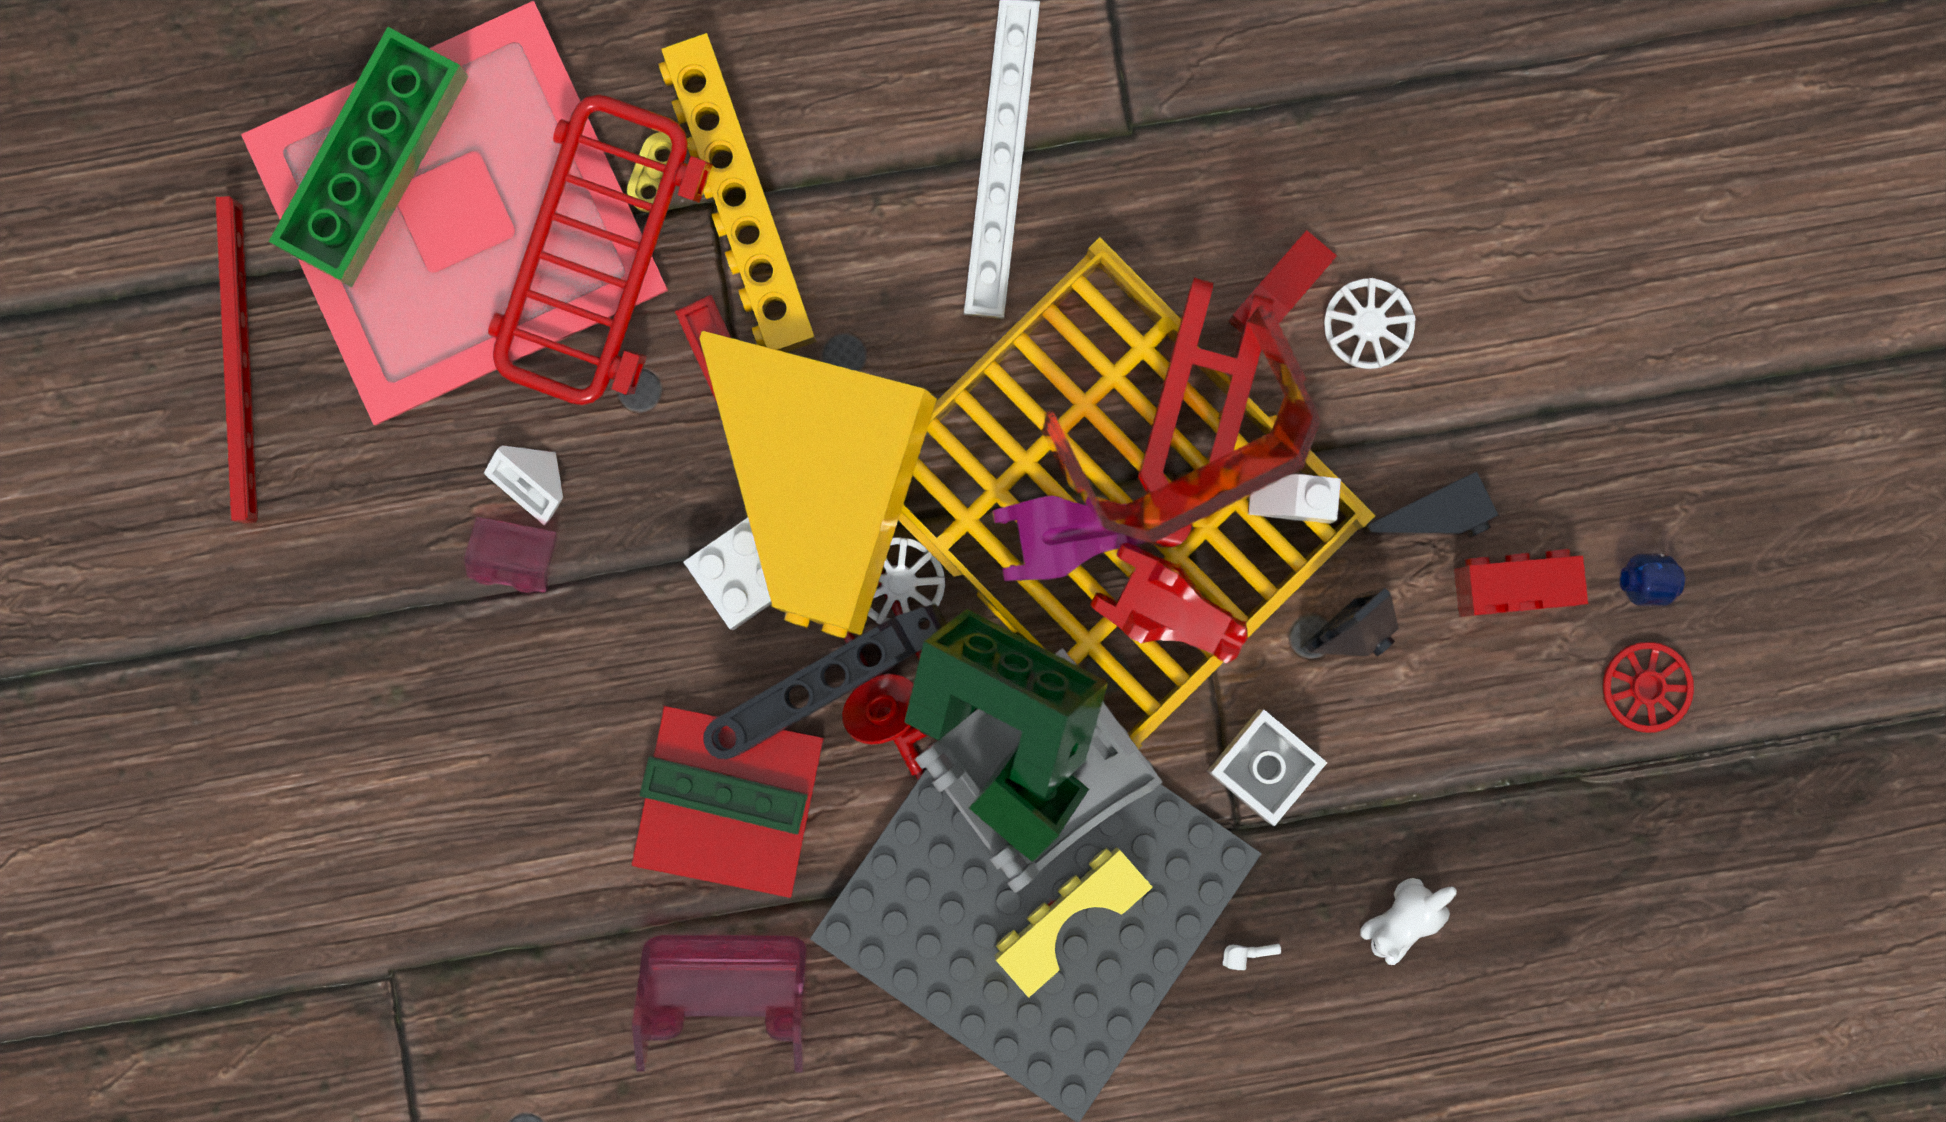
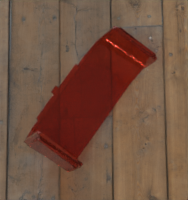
M1262 305L1256 308L1248 319V323L1285 394L1271 433L1126 505L1095 496L1053 410L1046 412L1042 433L1068 485L1080 494L1104 529L1154 543L1304 468L1320 424L1319 414L1303 384L1306 377L1272 311L1267 313Z

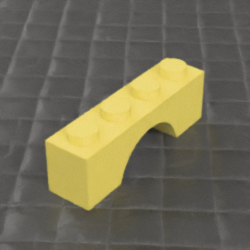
M1117 847L1111 852L1107 848L1099 852L1088 863L1092 868L1081 879L1076 875L1071 877L1058 889L1061 897L1050 906L1045 902L1042 903L1027 917L1030 924L1019 934L1012 930L997 943L996 947L1000 951L994 955L996 961L1028 997L1060 970L1055 955V943L1061 926L1070 916L1080 910L1091 907L1107 908L1122 915L1153 888Z

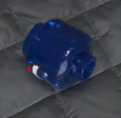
M1640 553L1632 556L1626 567L1621 570L1619 582L1621 589L1625 591L1631 603L1638 606L1664 607L1672 604L1683 592L1685 575L1682 567L1669 555Z

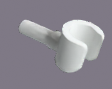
M1280 944L1261 947L1229 945L1224 951L1223 966L1229 969L1246 970L1247 957L1256 958L1281 954Z

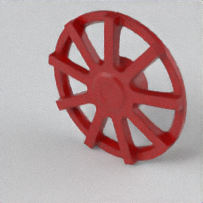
M1640 642L1629 645L1619 651L1605 668L1603 678L1604 703L1614 718L1629 729L1645 733L1666 730L1677 724L1690 708L1694 695V680L1691 670L1678 652L1664 644ZM1651 649L1647 670L1641 668L1634 654L1635 651ZM1660 651L1667 653L1676 660L1662 672H1656L1655 669ZM1626 656L1636 673L1633 677L1615 670L1620 661ZM1681 667L1685 674L1687 685L1666 684L1665 678ZM1612 677L1629 683L1630 689L1612 695ZM1666 692L1687 693L1680 710L1664 697ZM1632 696L1635 700L1624 716L1614 702ZM1659 702L1674 717L1662 724H1657L1655 703ZM1642 704H1645L1647 708L1649 726L1632 722L1633 717Z

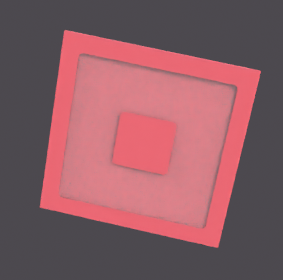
M534 1L429 48L459 64L469 77L353 287L351 288L298 259L371 421L375 426L497 370L492 357L496 337L488 335L489 325L496 312L505 314L561 147L560 144L553 142L556 125L560 119L569 121L576 105L581 102ZM357 82L241 134L280 220ZM588 118L582 135L598 140ZM579 143L569 174L622 192L604 151ZM566 182L556 213L640 242L642 233L628 203ZM554 220L543 249L544 252L627 281L637 251ZM653 257L650 260L636 305L668 291ZM542 259L539 261L530 288L532 291L608 318L615 316L624 290L618 286ZM527 297L517 328L558 342L598 322ZM514 336L509 350V359L513 363L545 348V346Z

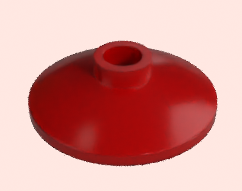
M887 674L877 676L857 687L849 695L842 712L843 725L848 734L853 739L865 744L886 743L904 734L911 727V725L904 721L914 683L903 676Z

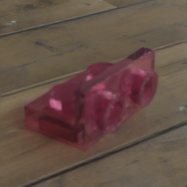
M476 517L464 557L467 577L480 584L493 585L498 583L512 586L516 590L525 593L534 591L546 592L548 587L547 573L557 542L556 532Z

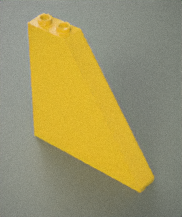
M702 331L700 335L701 346L772 607L786 613L784 620L796 625L808 627L809 622L814 621L823 624L822 632L845 639L847 632L862 635L937 399L924 388Z

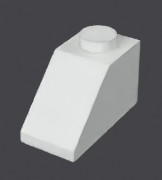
M1252 473L1248 515L1330 524L1337 521L1341 479L1302 474Z

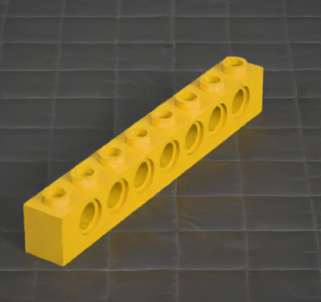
M705 33L662 48L665 61L658 65L666 87L674 84L679 98L671 101L679 124L687 122L692 136L687 138V148L690 156L712 164V159L718 152L727 151L733 155L732 162L728 167L718 169L712 166L703 193L706 199L713 197L718 212L711 215L719 237L724 235L728 237L732 250L726 251L725 255L733 275L740 273L745 288L739 289L738 292L746 313L754 311L758 325L752 327L757 345L787 353L817 342L708 34ZM698 76L706 80V85L700 92L690 93L685 90L687 81L692 77ZM704 115H717L719 117L717 127L710 131L700 129L698 124ZM732 189H742L746 192V199L739 206L733 207L725 203L726 194ZM744 227H756L759 229L760 234L754 243L746 245L738 241L739 232ZM759 264L770 265L773 268L771 278L762 283L754 281L751 273L755 266ZM774 301H780L786 305L785 315L776 321L767 319L765 317L767 305Z

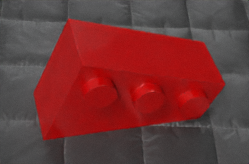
M1570 549L1545 551L1546 559L1530 560V553L1505 555L1506 562L1490 564L1489 557L1465 559V567L1454 569L1459 617L1588 604L1583 555L1571 556Z

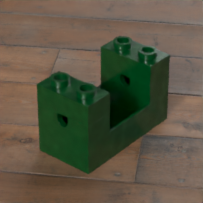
M966 609L924 641L904 722L920 730L924 735L933 737L938 741L977 709L1021 731L1022 734L1009 779L1024 786L1028 791L1046 798L1086 761L1108 681Z

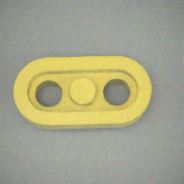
M661 132L649 136L645 140L639 155L660 162L656 158L657 153L662 149L671 151L672 143L670 138ZM636 163L627 186V194L653 204L655 196L652 199H645L642 197V192L649 186L656 188L657 192L663 172ZM636 207L638 210L642 212L650 213V211Z

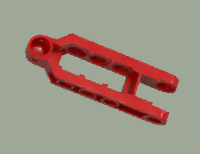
M1193 277L1138 475L1140 483L1152 502L1148 518L1149 539L1161 548L1170 549L1185 541L1190 533L1195 512L1222 496L1274 299L1253 294L1250 313L1245 328L1241 333L1235 358L1197 348L1214 283ZM1192 364L1230 374L1229 380H1231L1224 406L1218 417L1220 422L1217 434L1207 459H1209L1203 484L1194 489L1169 483L1163 473Z

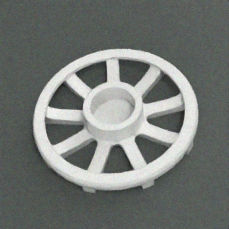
M1369 278L1351 282L1342 287L1333 296L1326 309L1324 330L1330 347L1339 358L1358 368L1376 369L1393 363L1404 354L1412 341L1416 320L1408 299L1399 288L1388 282ZM1368 286L1367 306L1362 307L1351 291ZM1375 287L1384 289L1392 294L1380 308L1375 307ZM1343 296L1355 309V315L1352 316L1334 311L1336 304ZM1398 300L1406 316L1387 318L1385 312ZM1331 319L1349 322L1352 324V328L1333 337ZM1407 323L1404 340L1389 332L1387 326ZM1356 335L1359 341L1352 357H1350L1337 344ZM1380 337H1385L1399 347L1395 353L1387 358H1384L1379 342ZM1367 341L1372 342L1377 358L1375 362L1358 360Z
M903 537L892 538L890 545L900 544L898 564L892 566L886 558L883 566L886 572L881 574L879 579L882 585L876 589L873 597L876 598L886 594L888 598L880 614L871 607L868 616L878 624L891 619L886 616L895 600L900 601L903 614L910 612L907 601L909 597H913L924 606L935 603L939 606L945 589V576L942 565L916 540ZM907 545L915 547L924 553L910 568L905 566ZM931 560L936 569L937 576L917 578L915 573ZM938 584L933 601H930L916 590L917 586Z

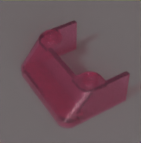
M659 935L649 939L644 944L632 1021L636 1071L645 1072L649 1040L662 1041L676 1037L683 1029L685 1016L765 1017V1029L770 1037L779 1041H793L795 1072H803L807 991V955L804 942L794 936Z

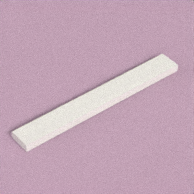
M1000 0L964 308V315L1004 320L1040 1Z

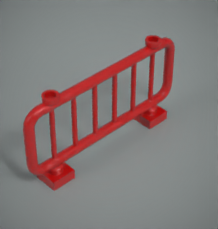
M604 95L586 97L576 105L569 121L560 119L556 125L553 142L560 144L561 147L505 314L496 312L491 319L488 329V335L496 337L492 356L494 364L504 378L513 383L578 405L590 404L599 399L608 387L610 379L614 380L612 390L625 395L635 394L647 356L634 351H624L622 357L618 356L666 213L676 186L680 187L677 195L700 203L713 165L693 156H690L688 164L684 163L687 155L688 141L684 130L677 122L663 115ZM596 111H602L666 134L672 143L666 165L582 135L589 115ZM579 143L663 172L653 204L569 174ZM566 182L650 211L640 242L556 213ZM553 220L637 250L627 281L544 252L543 249ZM540 259L623 288L624 290L614 319L530 290ZM527 297L611 327L601 357H596L518 329L517 326ZM514 336L597 365L592 383L587 388L578 389L513 365L509 359V350Z

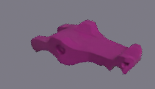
M1051 495L993 510L994 523L1006 524L1009 521L1017 520L1024 565H1010L1009 567L1002 568L1004 581L1062 578L1097 554L1119 549L1122 543L1144 544L1149 537L1147 512L1139 502L1086 506Z

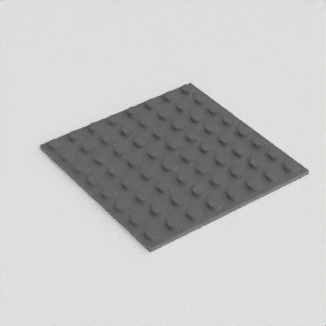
M926 768L818 925L810 940L1072 1120L1080 1122L1262 853L1160 784L1153 791L1131 802L1096 825L1040 870L1029 884L1014 893L1007 884L1009 878L1001 868L996 869L989 860L993 854L945 790L939 793L932 783L935 779ZM1117 847L1153 888L1122 915L1107 908L1091 907L1080 910L1070 916L1061 926L1055 943V955L1060 970L1028 997L996 961L994 955L1000 951L996 947L997 943L1012 930L1019 934L1030 924L1027 917L1042 903L1048 904L1061 897L1058 889L1071 877L1076 875L1081 879L1092 869L1088 863L1105 848L1111 852Z

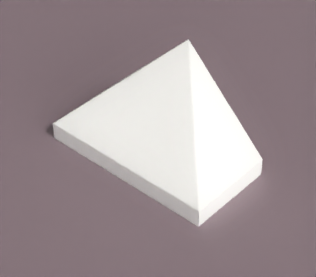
M502 445L496 450L484 471V474L543 525L550 521L563 499L556 452Z

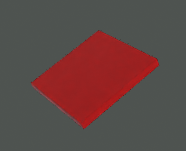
M664 706L654 757L808 794L798 835L645 798L631 866L791 898L824 738L783 730L741 755L729 759H718L706 750L703 742L707 726L717 719L718 716ZM725 726L721 729L719 733L720 743L728 749L735 745L736 734L732 728Z

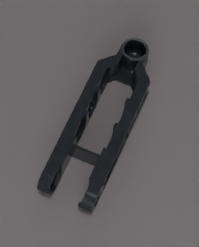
M936 603L893 617L713 720L704 732L703 742L706 750L718 759H729L745 753L921 651L924 641L948 623ZM920 620H929L930 627L927 630L920 629ZM868 644L878 645L882 652L880 662L873 667L865 666L860 659L862 648ZM833 664L842 666L846 674L843 684L836 688L829 686L825 679L827 668ZM799 684L804 686L809 693V701L803 708L795 707L790 700L792 688ZM725 726L732 728L736 734V743L731 749L724 747L719 740V733Z

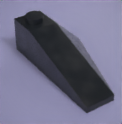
M1386 588L1360 593L1300 648L1305 653L1369 656L1373 652L1378 657L1395 642L1391 635L1399 629L1391 593Z

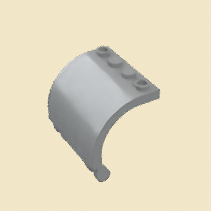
M1063 648L1055 653V655L1077 665ZM1104 701L1102 702L1086 761L1072 773L1074 777L1089 788V791L1061 834L1033 862L1016 850L1007 840L969 809L999 764L1019 744L1021 731L977 709L941 740L935 741L915 758L921 769L926 767L935 780L932 783L939 793L945 790L993 854L989 860L996 869L1001 868L1009 878L1007 884L1014 893L1029 884L1040 870L1096 825L1131 802L1153 791L1162 783L1151 763L1144 758L1129 738L1125 728L1118 723L1106 707Z

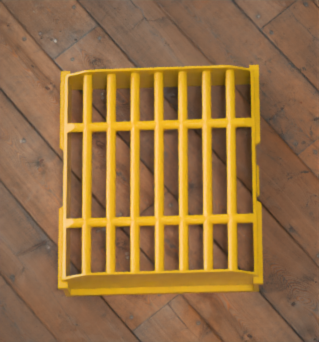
M1100 237L1088 248L1087 255L935 403L926 434L929 433L985 491L967 508L918 458L913 476L956 520L936 538L904 504L898 519L953 577L962 575L978 591V598L1013 633L1018 632L1024 639L1042 648L1044 647L966 569L949 549L966 532H969L1003 568L1010 565H1023L979 519L996 503L1001 507L1020 503L1009 490L1025 474L1047 496L1053 495L1077 503L1038 463L1054 446H1057L1114 505L1135 503L1067 433L1083 417H1086L1140 472L1144 453L1097 404L1115 388L1152 426L1157 408L1126 375L1144 360L1165 380L1169 362L1155 347L1166 336L1175 343L1181 318ZM1098 266L1155 323L1144 336L1086 279ZM1074 290L1131 346V349L1115 364L1057 307ZM1044 319L1102 375L1086 393L1028 336ZM1015 347L1073 404L1056 422L999 365ZM1198 366L1227 395L1231 381L1229 377L1223 372ZM986 376L1044 433L1027 450L969 393ZM1187 382L1183 400L1217 434L1220 413ZM1248 397L1244 414L1277 447L1264 459L1238 434L1234 452L1252 471L1236 487L1226 479L1221 496L1223 500L1207 516L1200 510L1195 512L1192 523L1194 528L1190 531L1187 539L1180 545L1170 549L1161 548L1155 545L1149 537L1148 540L1164 555V560L1180 564L1206 599L1229 611L1236 619L1246 621L1249 638L1358 529L1365 527L1375 515L1341 481L1338 509L1347 518L1335 529L1328 523L1303 521L1322 540L1306 558L1264 516L1248 515L1249 501L1247 498L1250 496L1252 473L1279 474L1276 470L1288 458L1305 475L1338 478L1276 415L1268 417ZM957 404L1014 461L998 479L940 422ZM1175 427L1170 445L1204 479L1209 460ZM1165 475V477L1167 478L1168 482H1169V483H1173V482ZM1234 511L1293 569L1277 587L1218 529ZM1205 540L1264 598L1247 616L1188 557ZM1118 549L1104 552L1129 578L1135 567L1116 556ZM1079 565L1067 574L1091 599L1098 592L1107 595L1117 602L1082 565ZM1039 580L1017 581L1077 642L1067 652V655L1077 665L1089 655L1147 714L1128 732L1129 738L1138 749L1142 746L1141 743L1223 663L1214 654L1199 649L1206 657L1187 673L1156 641L1139 643L1131 639L1176 684L1158 702L1101 644L1117 627L1115 624L1103 617L1088 631Z

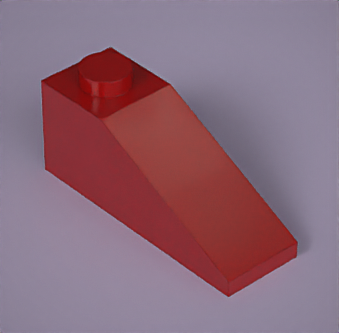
M1306 230L1236 310L1228 322L1242 333L1250 313L1253 294L1274 299L1265 340L1337 255Z

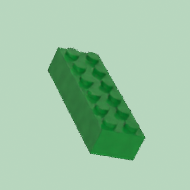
M387 27L268 242L352 288L469 76L463 68L448 58Z

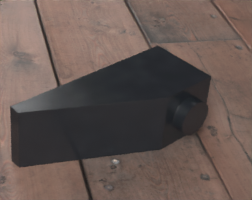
M1474 472L1367 524L1362 530L1365 535H1458L1466 532L1468 537L1471 538L1491 528L1488 520L1498 516V513L1478 473Z

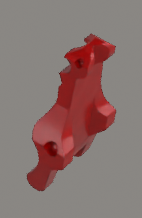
M1122 543L1116 556L1135 568L1117 602L1105 594L1095 593L1090 603L1094 610L1122 629L1129 638L1139 643L1157 640L1181 641L1214 654L1217 659L1224 663L1233 661L1238 657L1243 644L1248 638L1246 621L1236 619L1229 611L1222 609L1203 597L1180 564L1154 556L1130 543Z

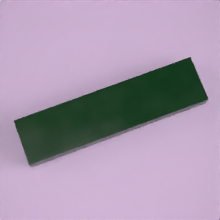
M653 756L648 758L639 794L640 797L796 835L800 831L808 794Z

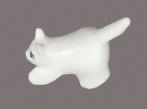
M1407 879L1397 886L1394 892L1395 901L1392 908L1382 915L1365 922L1360 929V936L1366 940L1372 939L1371 949L1373 953L1378 957H1385L1387 964L1395 965L1419 938L1436 934L1444 926L1450 915L1449 909L1445 905L1454 898L1457 891L1454 887H1446L1433 894L1424 887L1420 879Z

